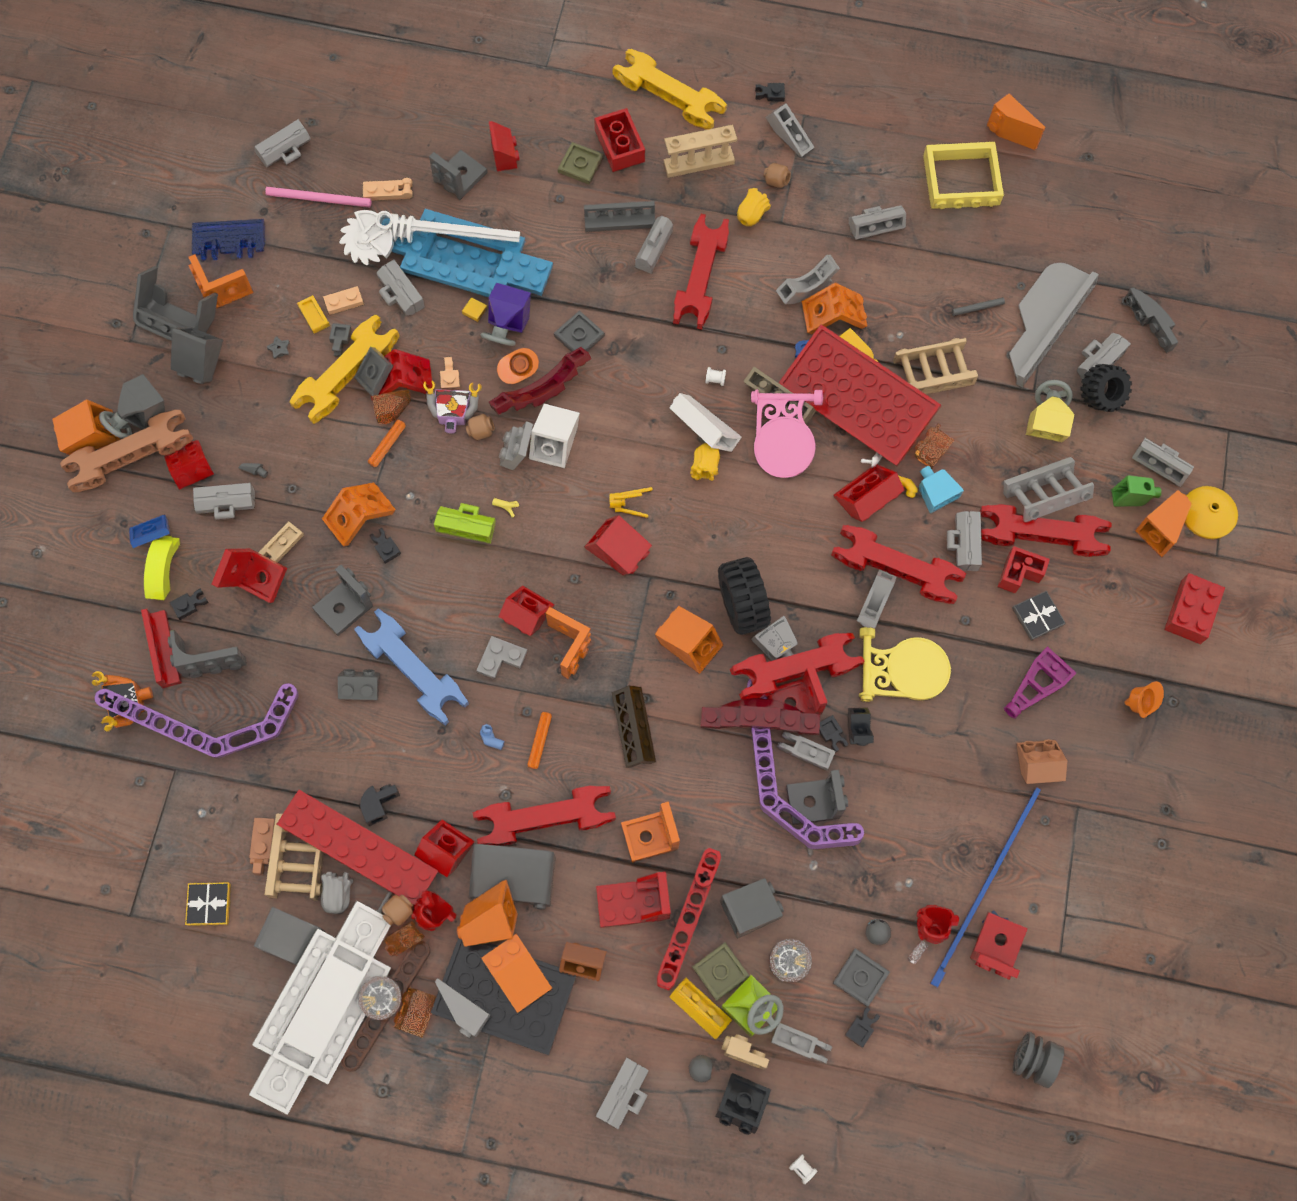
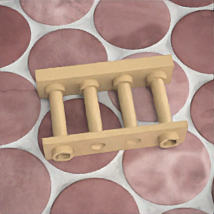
M733 125L664 139L668 155H671V158L664 159L663 162L668 178L735 164L731 146H729V143L737 141ZM722 145L721 148L712 149V146ZM705 148V151L695 153V150ZM688 151L687 155L678 156V153Z
M955 338L948 342L908 350L901 349L895 353L893 359L894 364L902 362L908 383L925 394L974 385L978 378L976 370H967L961 352L967 342L966 338ZM954 352L960 373L952 375L949 372L944 356L945 353ZM937 355L943 374L942 377H932L926 357ZM910 360H920L925 380L915 381Z
M276 813L265 895L268 898H277L278 893L281 891L310 893V898L313 901H318V896H321L322 893L320 879L324 853L306 843L287 842L285 840L287 831L276 825L282 814ZM287 850L316 852L314 864L285 863L282 860L283 852ZM284 871L313 873L312 884L282 883L280 881V873Z

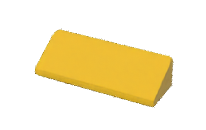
M687 978L670 995V998L714 1039H717L732 1021L727 1014Z

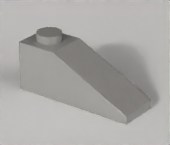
M787 103L765 117L774 132L799 157L804 156L814 148Z
M437 978L435 983L456 1023L461 1027L459 1031L468 1038L471 1035L477 1037L490 1018V1015Z

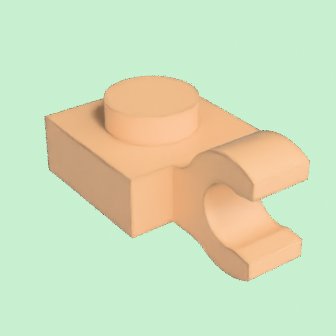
M444 357L446 371H440L441 389L460 390L459 370H453L452 357Z

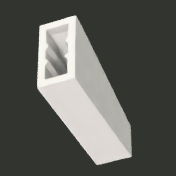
M679 393L670 406V409L711 448L732 452L742 438L689 395Z

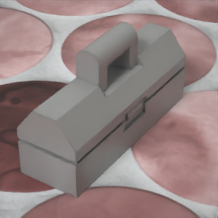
M298 119L256 145L255 153L266 167L280 159L288 165L301 156L297 148L309 142L311 138ZM290 150H293V153H291L288 156H285V153H287Z
M901 205L887 209H881L880 206L862 210L863 214L849 217L850 230L855 239L906 228V212Z
M660 216L655 220L635 259L636 268L650 274L652 273L673 232V223L669 218Z
M395 260L390 261L378 270L377 276L385 286L379 290V293L388 306L397 303L406 316L413 315L415 312L417 313L425 308L423 298ZM390 291H391V292L393 293V295H394L392 298H391V296H390L389 293H388V292H390Z
M1112 333L1102 344L1097 340H1093L1082 351L1083 356L1087 359L1077 369L1079 376L1085 379L1084 374L1090 372L1089 369L1097 364L1114 365L1127 351L1131 343L1116 333ZM1094 349L1098 350L1095 354L1091 353Z
M1144 438L1132 457L1180 487L1194 468V466L1178 457L1179 452L1164 443L1160 447L1147 438Z
M251 483L193 488L195 512L197 514L214 512L215 520L235 518V510L254 509L255 490Z
M964 511L956 513V530L947 531V550L956 551V567L963 571H978L982 565L981 512ZM955 537H958V544H955Z
M626 1058L596 1117L619 1129L628 1110L638 1115L648 1096L641 1092L639 1088L649 1070ZM633 1093H636L638 1097L632 1107L628 1103Z

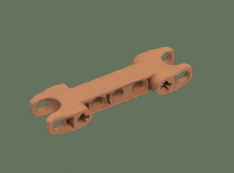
M181 410L160 413L148 420L149 427L99 450L89 446L73 452L60 463L61 468L65 472L80 470L76 477L69 480L67 483L68 488L72 492L96 488L105 483V474L157 451L161 455H168L180 450L193 440V436L188 429L173 432L175 427L186 419Z

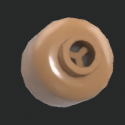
M772 163L765 169L764 178L767 185L782 188L789 183L791 172L785 165Z
M485 414L470 418L468 426H466L468 436H472L477 441L490 437L495 430L492 418L490 416L487 417Z
M402 894L400 896L393 895L382 906L384 913L382 918L390 926L393 923L401 926L412 915L413 911L411 908L413 905Z

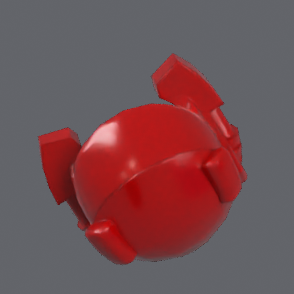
M427 890L423 891L421 897L415 902L411 918L415 919L422 929L434 931L441 926L446 919L452 922L456 918L453 907L434 891Z
M927 905L917 911L918 936L921 940L925 939L932 944H939L947 940L951 933V927L958 926L959 916L954 915V912L948 908Z

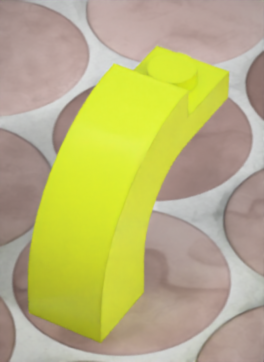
M163 536L159 540L155 539L152 541L144 571L145 598L165 600L170 592V564L173 555L180 546V538Z

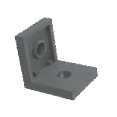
M462 150L449 162L435 152L429 156L434 182L441 183L445 190L456 194L459 200L487 174V168ZM465 170L467 171V173L465 175H461L460 171Z
M342 565L335 569L341 583L312 607L337 636L373 607L369 598L371 594L367 591L366 585L362 581L358 582L351 569H345ZM343 605L345 610L340 614L335 613V608Z
M839 770L830 771L826 780L786 785L789 805L812 823L840 819L846 807H848L847 796L843 795L842 787H845L844 777L840 775ZM807 797L812 798L815 805L813 807L805 806L804 799ZM791 815L792 825L802 824Z

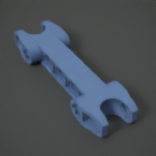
M377 609L374 613L381 622L379 630L374 633H368L360 626H357L354 629L362 640L365 648L376 659L384 653L423 694L417 700L421 707L430 716L440 721L443 725H447L449 723L448 718L442 712L444 703L454 700L465 708L469 705L468 700L450 676L446 674L439 680L400 640L406 634L404 629L392 617Z

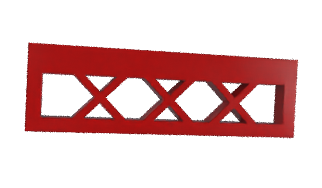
M148 609L141 610L156 683L161 688L181 684L180 673L177 672L175 667H172L170 655H173L172 648L168 644L170 626L167 612L162 610L150 613Z

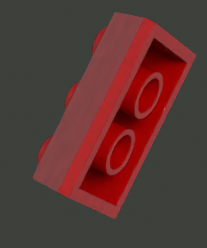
M877 464L836 492L834 498L852 518L863 522L869 519L877 510L882 509L892 499L897 498L904 491L897 472Z

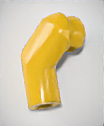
M899 476L903 487L907 489L906 496L914 498L918 492L916 485L911 479Z

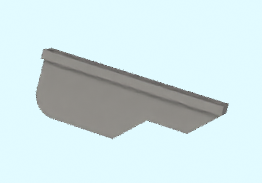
M1066 263L1051 264L1043 271L1020 302L1018 307L1026 331L1009 353L1018 386L1023 387L1096 286L1099 274L1092 271L1089 275Z

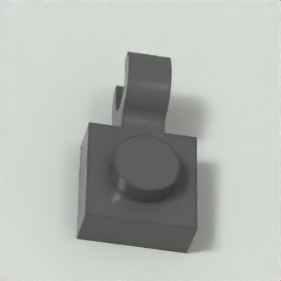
M332 323L329 340L333 343L332 351H334V356L340 357L343 351V344L349 343L351 325Z

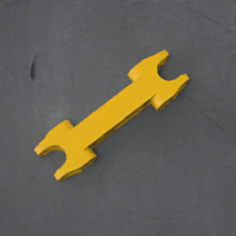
M628 49L625 52V59L633 66L623 67L615 65L613 67L614 77L625 87L633 91H637L642 87L683 110L682 115L684 119L694 126L706 130L712 129L714 127V120L707 112L714 111L724 114L727 104L716 93L707 88H701L697 92L655 68L657 66L655 60L643 52Z
M377 315L361 323L351 335L354 343L317 380L312 377L305 379L290 400L291 406L294 409H298L305 403H314L315 406L308 415L313 424L329 415L339 403V398L336 395L354 378L370 346L376 348L385 356L391 352L393 346L400 337L399 332L396 329H391L385 335L375 334L382 323Z

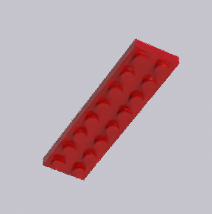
M301 790L297 791L276 823L280 828L394 895L400 896L402 894L413 906L417 899L421 897V893L429 889L438 874V870Z

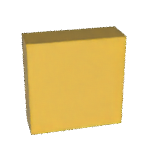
M471 297L462 310V314L478 322L487 310V305Z

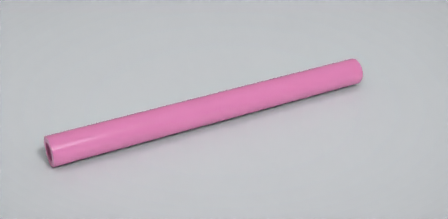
M266 187V196L371 208L372 203L369 198Z

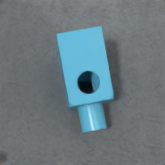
M927 466L920 471L924 479L919 485V490L930 514L961 497L964 491L963 488L944 469L934 473L930 466Z

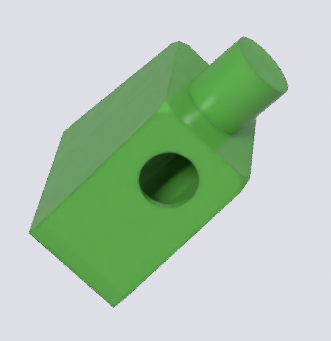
M1128 475L1111 489L1114 507L1143 506L1151 499L1160 498L1161 488L1155 487L1154 480L1146 477Z

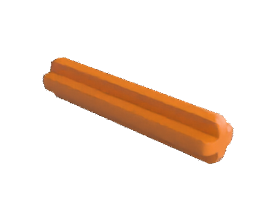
M396 420L368 459V463L371 466L377 467L402 433L406 426L403 421Z
M542 712L527 764L531 769H538L552 718V715L548 712Z

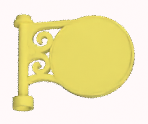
M867 627L860 629V638L863 639V659L865 661L863 663V692L859 693L861 701L871 702L875 695L928 700L940 694L947 686L951 675L950 662L944 650L933 641L925 638H909L891 649L880 650L871 647V639L875 638V629ZM871 654L876 655L874 658L875 664H880L881 661L879 659H882L884 661V665L875 666L874 664H872ZM882 676L883 678H885L886 682L882 683V679L879 678L877 680V685L880 688H886L891 683L896 691L878 689L875 686V679L877 677Z

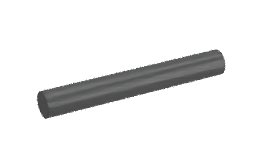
M1002 297L952 309V315L956 316L1003 305L1005 300Z

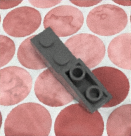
M1130 288L1125 299L1127 305L1134 312L1136 320L1142 326L1149 324L1151 332L1156 335L1159 345L1164 348L1166 353L1173 351L1178 344V340L1172 332L1176 324L1167 312L1152 298L1135 288Z

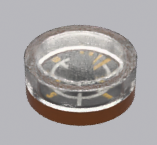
M786 939L779 942L773 948L769 957V966L774 976L787 983H794L803 979L810 971L812 965L809 949L805 944L795 939Z
M373 977L366 981L360 989L358 996L359 1006L362 1012L371 1019H388L400 1007V989L388 977Z

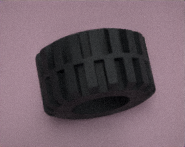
M1097 364L1089 369L1090 372L1084 374L1085 379L1081 381L1083 385L1080 387V391H1082L1081 398H1084L1083 402L1088 407L1106 412H1114V410L1118 411L1120 406L1123 407L1126 404V400H1129V393L1132 392V389H1130L1132 381H1129L1131 377L1129 374H1126L1127 371L1122 369V367ZM1108 381V389L1104 394V388Z

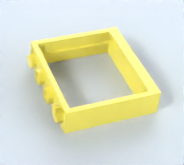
M995 142L926 145L923 156L931 209L993 207L1001 204L1004 194ZM989 158L994 191L939 194L934 161Z

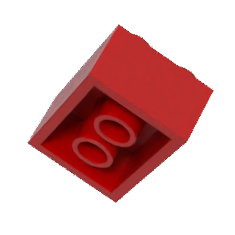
M627 108L594 118L595 132L612 172L645 162V148Z
M1188 573L1180 582L1164 630L1201 645L1209 638L1225 587Z

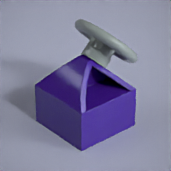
M496 282L489 296L488 323L494 325L492 334L482 332L480 336L493 342L515 346L516 342L506 338L508 330L523 332L530 316L531 292Z

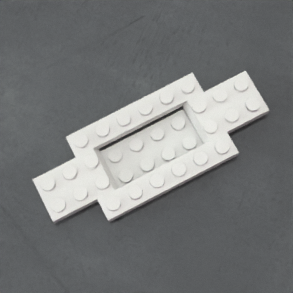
M356 901L336 938L319 929L316 930L252 1044L270 1054V1057L251 1089L250 1096L288 1115L309 1075L329 1084L365 1017L359 1005L361 988L367 981L373 978L386 977L391 969L389 966L373 958L390 928V925L382 918L383 915Z

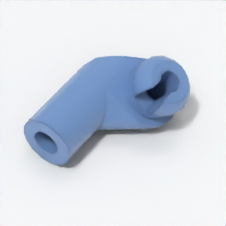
M483 725L480 730L483 743L486 746L502 750L505 741L494 737L490 725Z

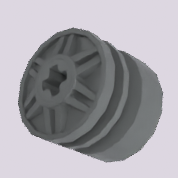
M1027 1032L1017 1047L1012 1068L1013 1074L1018 1076L1022 1074L1023 1078L1028 1079L1034 1072V1083L1050 1088L1060 1071L1064 1057V1047L1052 1041H1048L1043 1047V1038L1041 1036L1035 1038L1034 1033Z

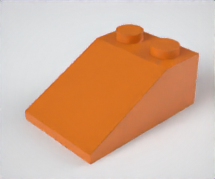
M1007 94L994 104L987 123L990 131L994 132L998 137L1033 150L1037 149L1046 128L1010 94Z
M517 934L482 957L485 965L517 1013L552 989Z

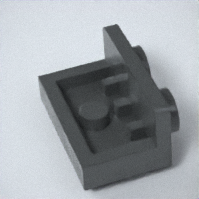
M354 669L343 670L338 675V699L378 700V679L380 673L371 669L363 670V672H355Z

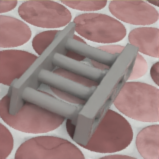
M1072 457L1004 480L1003 494L1006 498L1017 496L1024 506L1023 521L1028 522L1093 498L1094 484L1093 482L1086 485L1080 483L1074 475L1075 461ZM1067 478L1075 489L1065 491L1057 480ZM1050 484L1058 495L1049 498L1040 486ZM1033 490L1041 501L1032 504L1024 492Z

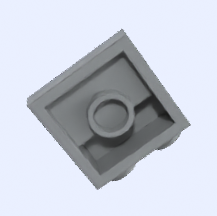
M526 421L522 427L519 426L517 428L513 426L509 432H505L503 437L504 448L502 447L499 453V466L514 470L525 458L533 427L532 423Z

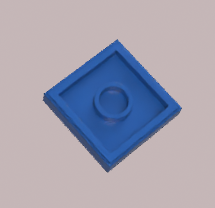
M161 515L129 529L131 546L135 548L170 534L166 515Z

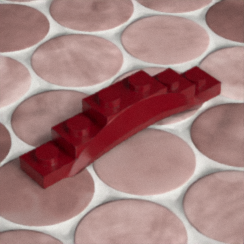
M582 347L567 353L545 376L524 388L500 393L499 396L489 401L490 407L499 415L508 411L511 407L518 411L525 408L528 404L534 407L544 404L545 401L565 390L563 383L572 380L573 377L578 375L576 368L583 366L591 360L590 354Z
M762 698L741 699L724 704L719 708L702 707L701 728L751 727L819 735L820 714L803 713L794 706L776 700Z

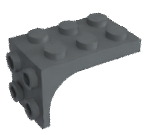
M170 630L168 644L172 648L173 655H170L171 665L185 678H198L206 673L218 674L226 669L238 670L241 666L247 665L246 658L238 647L196 655L186 654L183 639L175 630Z

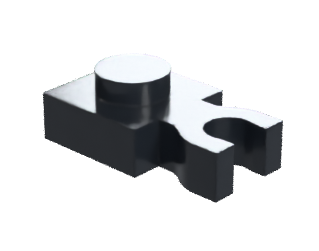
M767 83V87L756 84L755 92L760 91L761 93H756L755 100L767 98V101L784 102L785 83Z
M380 528L381 536L376 538L372 533L370 538L374 543L378 544L374 547L386 564L401 555V552L391 537L386 539L384 530Z
M201 588L196 590L192 596L186 593L170 602L179 620L197 611L196 606L209 603L205 597L201 600L198 599L200 595L204 594Z
M833 715L820 722L819 733L825 743L831 741L832 749L835 753L839 751L836 743H842L844 748L848 746L846 739L840 736L843 730Z
M868 1007L862 1013V1020L855 1018L844 1035L861 1048L864 1047L874 1031L870 1027L871 1024L878 1021L880 1017L876 1014L873 1019H869L867 1013L870 1011V1008Z

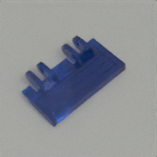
M264 219L192 223V255H200L202 261L207 259V250L209 249L212 250L211 256L213 260H218V249H220L221 254L236 253L237 258H242L243 248L245 247L248 248L247 254L249 258L254 257V247H256V252L264 251Z

